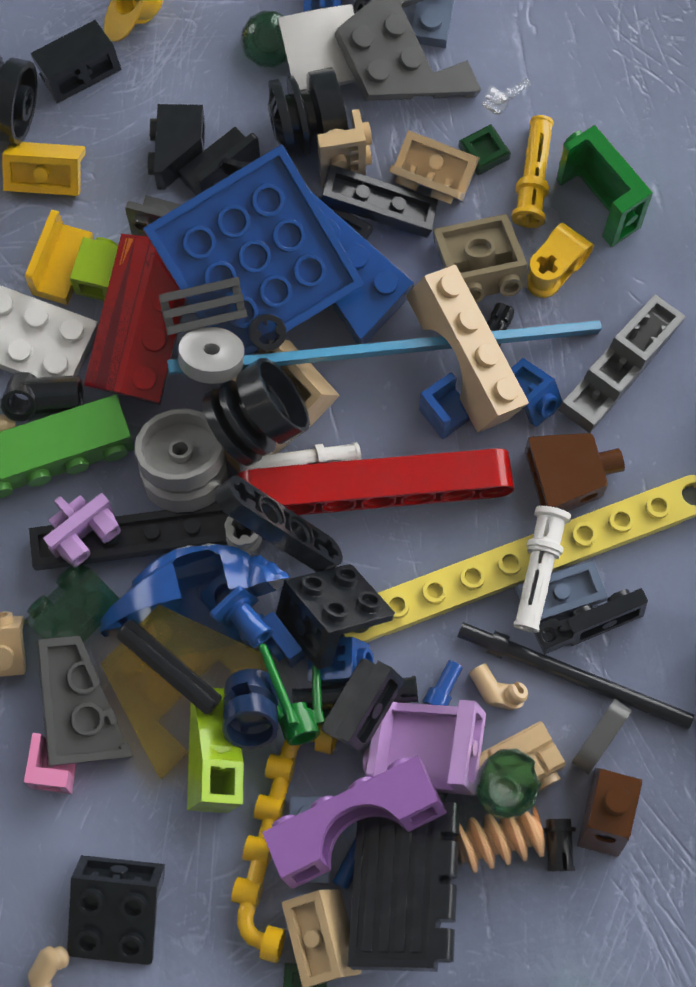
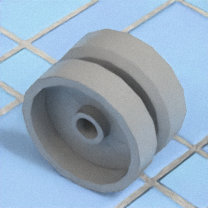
M171 409L157 414L142 426L136 437L135 456L140 469L142 486L148 499L159 508L175 513L194 512L208 507L216 500L215 489L228 480L229 468L225 449L213 434L203 412L192 409Z

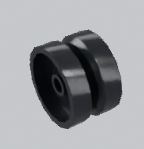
M0 56V141L20 144L24 141L30 129L37 101L38 88L37 70L35 64L31 61L12 57L4 64Z

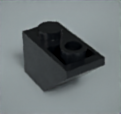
M157 105V119H150V141H155V152L148 153V175H154L157 190H165L179 178L178 170L204 151L206 122L203 105Z

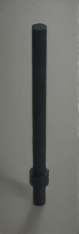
M465 622L462 623L457 637L486 648L487 654L500 659L506 656L610 699H617L625 705L689 730L695 714L509 640L510 636L496 630L492 634Z

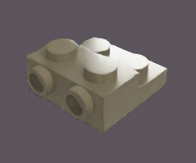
M507 214L433 229L434 243L443 269L453 265L457 266L476 303L480 302L487 295L501 293L503 296H513L519 293L522 288L528 287V264Z

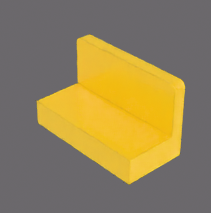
M32 142L10 143L2 153L3 191L78 196L81 192V161L85 156V146Z
M50 211L26 270L25 279L32 295L68 305L74 291L70 276L83 237L94 239L92 232L63 224L59 211Z

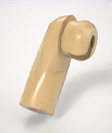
M486 663L469 672L479 693L489 706L515 710L522 707L528 698V690L521 682H515L514 684L497 682Z
M47 946L40 950L28 972L30 987H52L51 980L57 970L66 968L69 963L68 951L63 946H56L54 948Z

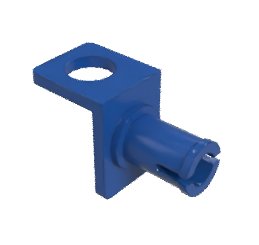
M223 571L200 593V597L212 609L210 615L213 619L229 629L234 625L250 642V645L253 648H257L270 638L273 629L253 610L252 607L259 600L248 588L238 585L218 604L216 599L217 591L220 587L227 584L225 572Z

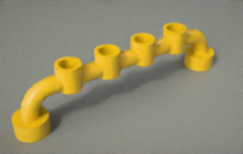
M322 725L318 726L320 735L311 741L315 742L314 750L332 755L337 740L321 730ZM285 740L281 748L280 755L271 753L268 757L265 778L273 780L269 796L259 794L254 808V819L262 820L258 837L248 835L243 849L242 859L251 862L247 878H236L231 894V902L239 904L237 927L240 936L248 945L260 950L259 958L261 960L276 964L279 962L283 951L286 929L268 925L263 933L255 927L253 920L255 910L262 896L266 869L272 858L262 832L272 828V824L277 819L283 817L288 786L294 775L296 756L301 746L289 745L287 740Z

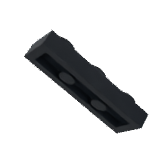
M330 164L326 173L320 200L327 206L428 238L432 231L438 199Z

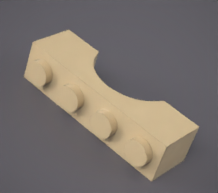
M453 265L425 275L406 295V298L422 329L438 332L454 350L462 373V391L459 399L477 433L508 421L529 404V401L457 266Z

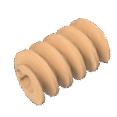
M534 804L532 816L525 806L517 807L516 820L507 809L500 812L499 824L491 813L485 814L483 828L474 817L468 819L466 832L460 825L459 835L453 836L454 841L459 843L458 859L461 867L463 863H467L473 873H478L479 859H484L490 870L494 869L496 855H500L506 865H511L513 851H517L523 862L527 861L529 847H533L540 858L544 857V833Z

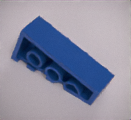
M311 192L364 282V285L336 301L332 306L341 321L344 322L353 335L356 343L367 344L407 301L406 295L414 287V282Z

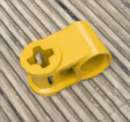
M560 223L530 259L528 290L533 295L541 298L553 296L569 277L586 262L593 251L594 244L565 223Z

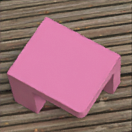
M33 733L24 783L30 789L72 794L77 763L48 766L45 737L42 734Z

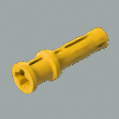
M545 115L531 117L523 177L516 182L515 192L518 195L517 207L512 210L511 220L516 225L525 228H537L545 223L546 215L543 212V204L550 188L545 180L551 132L554 124L553 119Z

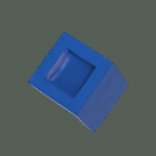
M452 372L420 393L419 411L442 440L470 421L459 399L460 394L455 389L457 378Z

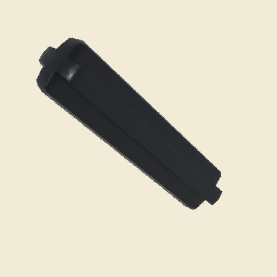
M129 620L120 628L117 633V639L200 711L208 715L219 705L222 699L221 695L136 621Z

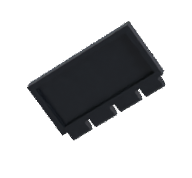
M438 794L447 813L410 832H407L393 820L383 817H368L357 821L347 964L351 970L437 972L438 963L454 962L455 930L440 928V923H453L456 918L457 886L454 884H442V879L457 878L459 843L457 841L444 840V836L459 835V803L445 802L446 798L443 794Z

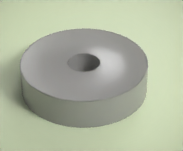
M219 327L197 328L185 334L180 340L178 364L184 374L198 382L208 384L227 382L235 378L243 368L244 345L238 336L226 329Z

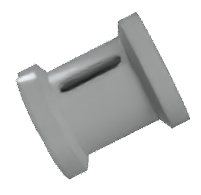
M227 517L224 527L228 546H234L248 554L254 553L260 547L262 537L251 531L250 537L242 535L238 539L236 529L244 531L247 527L233 518Z

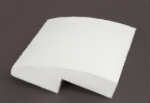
M352 4L316 9L278 18L290 73L296 79L301 91L307 90L306 78L308 72L329 67L335 70L339 85L356 82L334 36L337 28L354 15Z

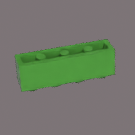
M117 394L1 431L0 499L11 495L14 489L26 485L30 487L41 486L51 481L53 476L66 472L68 474L81 473L87 470L90 464L102 460L107 462L117 461L127 456L129 451L135 450Z

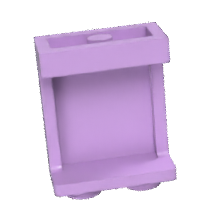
M459 700L458 707L393 702L371 739L370 748H367L364 752L363 770L366 773V777L370 776L373 778L387 771L388 766L398 759L405 757L413 758L418 755L427 769L437 793L475 796L486 712L476 701Z

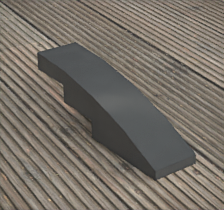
M654 294L614 337L610 347L588 369L584 379L562 401L558 411L585 431L591 433L658 354L686 316Z

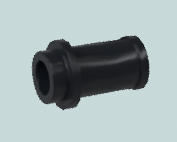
M546 819V828L542 829L543 833L547 835V872L575 871L572 832H576V827H572L571 819Z

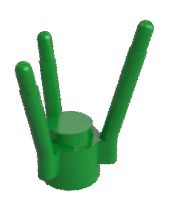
M260 644L259 650L264 660L263 662L281 704L280 707L278 703L277 711L278 723L284 740H287L288 744L293 746L313 741L320 735L318 726L323 725L325 722L322 711L320 669L318 670L314 664L312 665L313 710L308 708L305 702L291 704L266 644Z

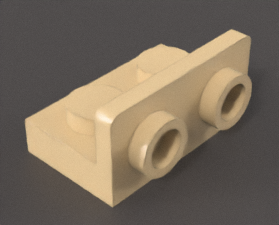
M359 109L351 110L352 129H333L327 133L317 135L321 187L324 185L330 164L365 176L366 166L372 165L369 122H362Z

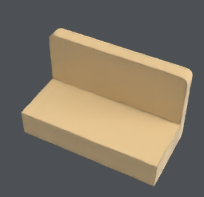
M339 889L317 890L281 902L302 987H313L339 978L361 974V970H351L347 966L350 925Z

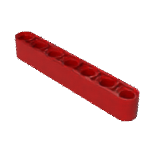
M501 448L245 470L236 475L297 515L503 497L515 491L509 452Z

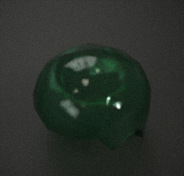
M261 11L251 16L242 29L241 45L243 52L248 59L261 67H276L288 60L278 20L279 17L284 15L276 11Z
M517 748L500 749L483 761L476 773L475 791L486 811L497 818L510 819L519 818L534 807L539 794L538 791L541 788V782L538 780L535 771V761L531 756Z

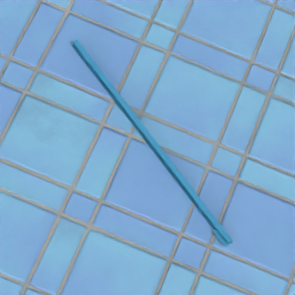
M599 320L491 332L497 343L502 344L598 334L602 326ZM443 336L244 355L242 370L259 358H267L278 366L452 349V347ZM178 359L167 360L170 375L183 374L179 367Z

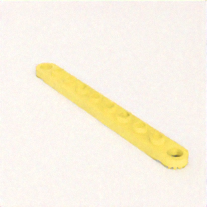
M696 475L682 477L571 519L564 526L560 543L564 548L563 553L559 559L554 560L552 572L696 517V505L688 504L682 496L683 489L690 488L691 486L696 488ZM533 534L379 592L378 594L395 612L393 620L371 626L363 633L349 632L342 634V636L355 637L368 643L382 636L393 634L524 583L531 556L526 546L528 539L533 538Z

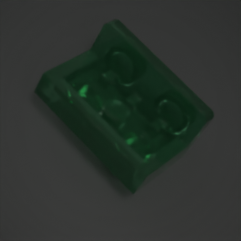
M81 564L76 568L71 566L65 570L56 581L58 587L48 597L45 595L39 597L28 608L27 613L29 616L24 620V623L42 639L80 636L84 643L100 626V620L107 610L120 599L91 568Z

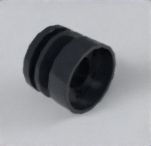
M332 67L308 72L306 91L300 90L294 76L287 77L288 95H284L279 79L268 82V112L273 134L278 144H283L291 159L296 157L294 140L299 141L302 153L306 156L311 153L312 136L324 134L333 129L349 130L342 92L335 70Z
M259 358L240 371L236 377L237 382L234 380L223 382L220 388L211 390L205 394L202 400L206 420L216 439L231 457L245 466L256 464L262 459V456L270 455L274 452L276 443L280 445L287 444L306 432L310 425L307 408L297 388L286 373L276 363L267 358Z

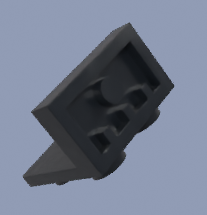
M351 564L291 578L288 581L284 580L276 610L277 617L318 670L332 666L342 634L392 621L395 614L393 609Z
M81 855L71 877L67 942L69 956L143 965L152 964L154 958L157 899L164 881L165 864Z

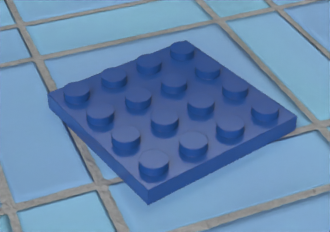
M283 144L142 228L180 290L239 277L240 289L243 294V302L248 317L206 327H219L234 333L244 345V355H250L260 349L251 343L248 336V327L256 316L261 314L277 316L283 321L286 332L364 285L362 278ZM231 287L185 297L190 305L233 295ZM235 303L194 312L197 319L236 311ZM267 320L268 325H263V322H261L257 327V330L261 333L259 341L267 344L266 339L273 341L277 337V334L273 331L275 324L270 320Z

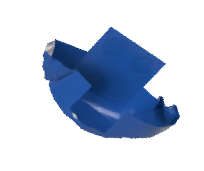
M207 543L202 546L181 547L152 560L132 581V587L107 610L100 620L101 634L104 637H108L111 629L122 627L129 620L136 621L140 626L154 624L158 641L177 658L241 644L238 629L234 625L229 629L213 619L210 615L212 609L200 597V593L223 571L225 572L227 584L220 587L217 591L216 599L218 604L238 585L248 588L256 597L277 591V589L283 586L284 580L288 581L290 577L285 571L279 569L274 562L267 561L261 555L250 557L247 552L234 546Z

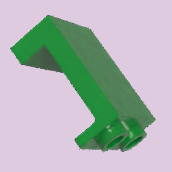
M593 125L584 132L578 130L571 134L563 144L564 147L556 180L562 186L574 177L579 176L606 207L609 215L602 237L612 248L641 228L653 192L596 125Z

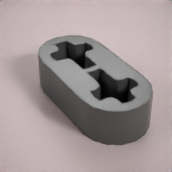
M614 699L571 763L589 775L632 710L617 699Z

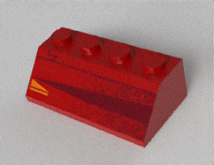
M121 234L84 386L161 405L169 372L167 360H172L178 333L167 335L158 295L180 289L147 236ZM181 298L168 301L170 309L185 306L186 299ZM183 315L172 317L174 325L181 323Z

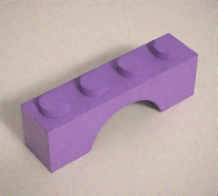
M417 755L413 758L405 757L394 761L388 766L387 771L373 778L367 776L354 781L348 790L336 796H324L317 799L311 804L310 809L296 816L286 815L277 819L272 824V828L262 832L280 878L291 889H294L331 871L333 847L341 833L354 822L368 817H383L393 820L407 832H410L447 812L427 769Z

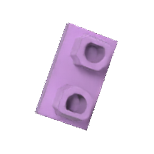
M100 493L89 503L81 495L69 504L59 496L54 500V503L60 511L48 520L54 527V530L43 539L56 558L61 556L75 568L91 554L87 546L81 541L82 538L91 531H94L102 542L106 543L117 536L121 529L113 515L112 506L103 493Z

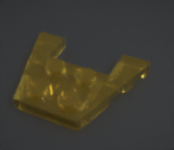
M158 605L139 624L200 677L217 661H220L232 674L249 668L267 672L260 651L161 605ZM121 642L100 664L153 768L163 780L189 753L158 723L183 695Z

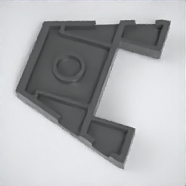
M371 0L339 26L334 34L365 101L412 99L413 96H433V99L447 98L449 95H464V98L478 96L482 89L468 60L437 72L432 71L403 10L404 7L424 0Z

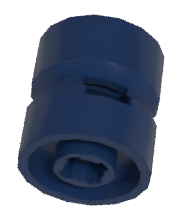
M250 668L231 674L225 681L222 730L224 737L232 745L241 749L263 748L276 738L278 731V697L269 674L260 669Z

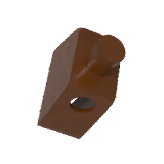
M591 433L528 437L525 454L540 506H551L568 512L604 496L607 489L606 475L625 470L621 450L616 448L599 452L595 438Z
M601 768L594 769L577 842L578 847L619 857L630 839L642 787V779ZM597 834L607 835L613 837V839L604 838Z

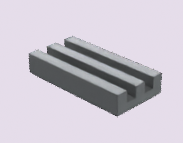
M239 277L158 295L167 335L248 317L243 302V294L240 289ZM231 287L233 295L170 309L168 302ZM235 303L236 311L175 325L172 317Z

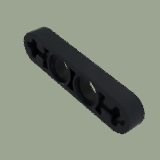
M232 476L215 489L216 501L223 512L316 572L329 570L341 564L343 560L342 552L334 539L241 477Z

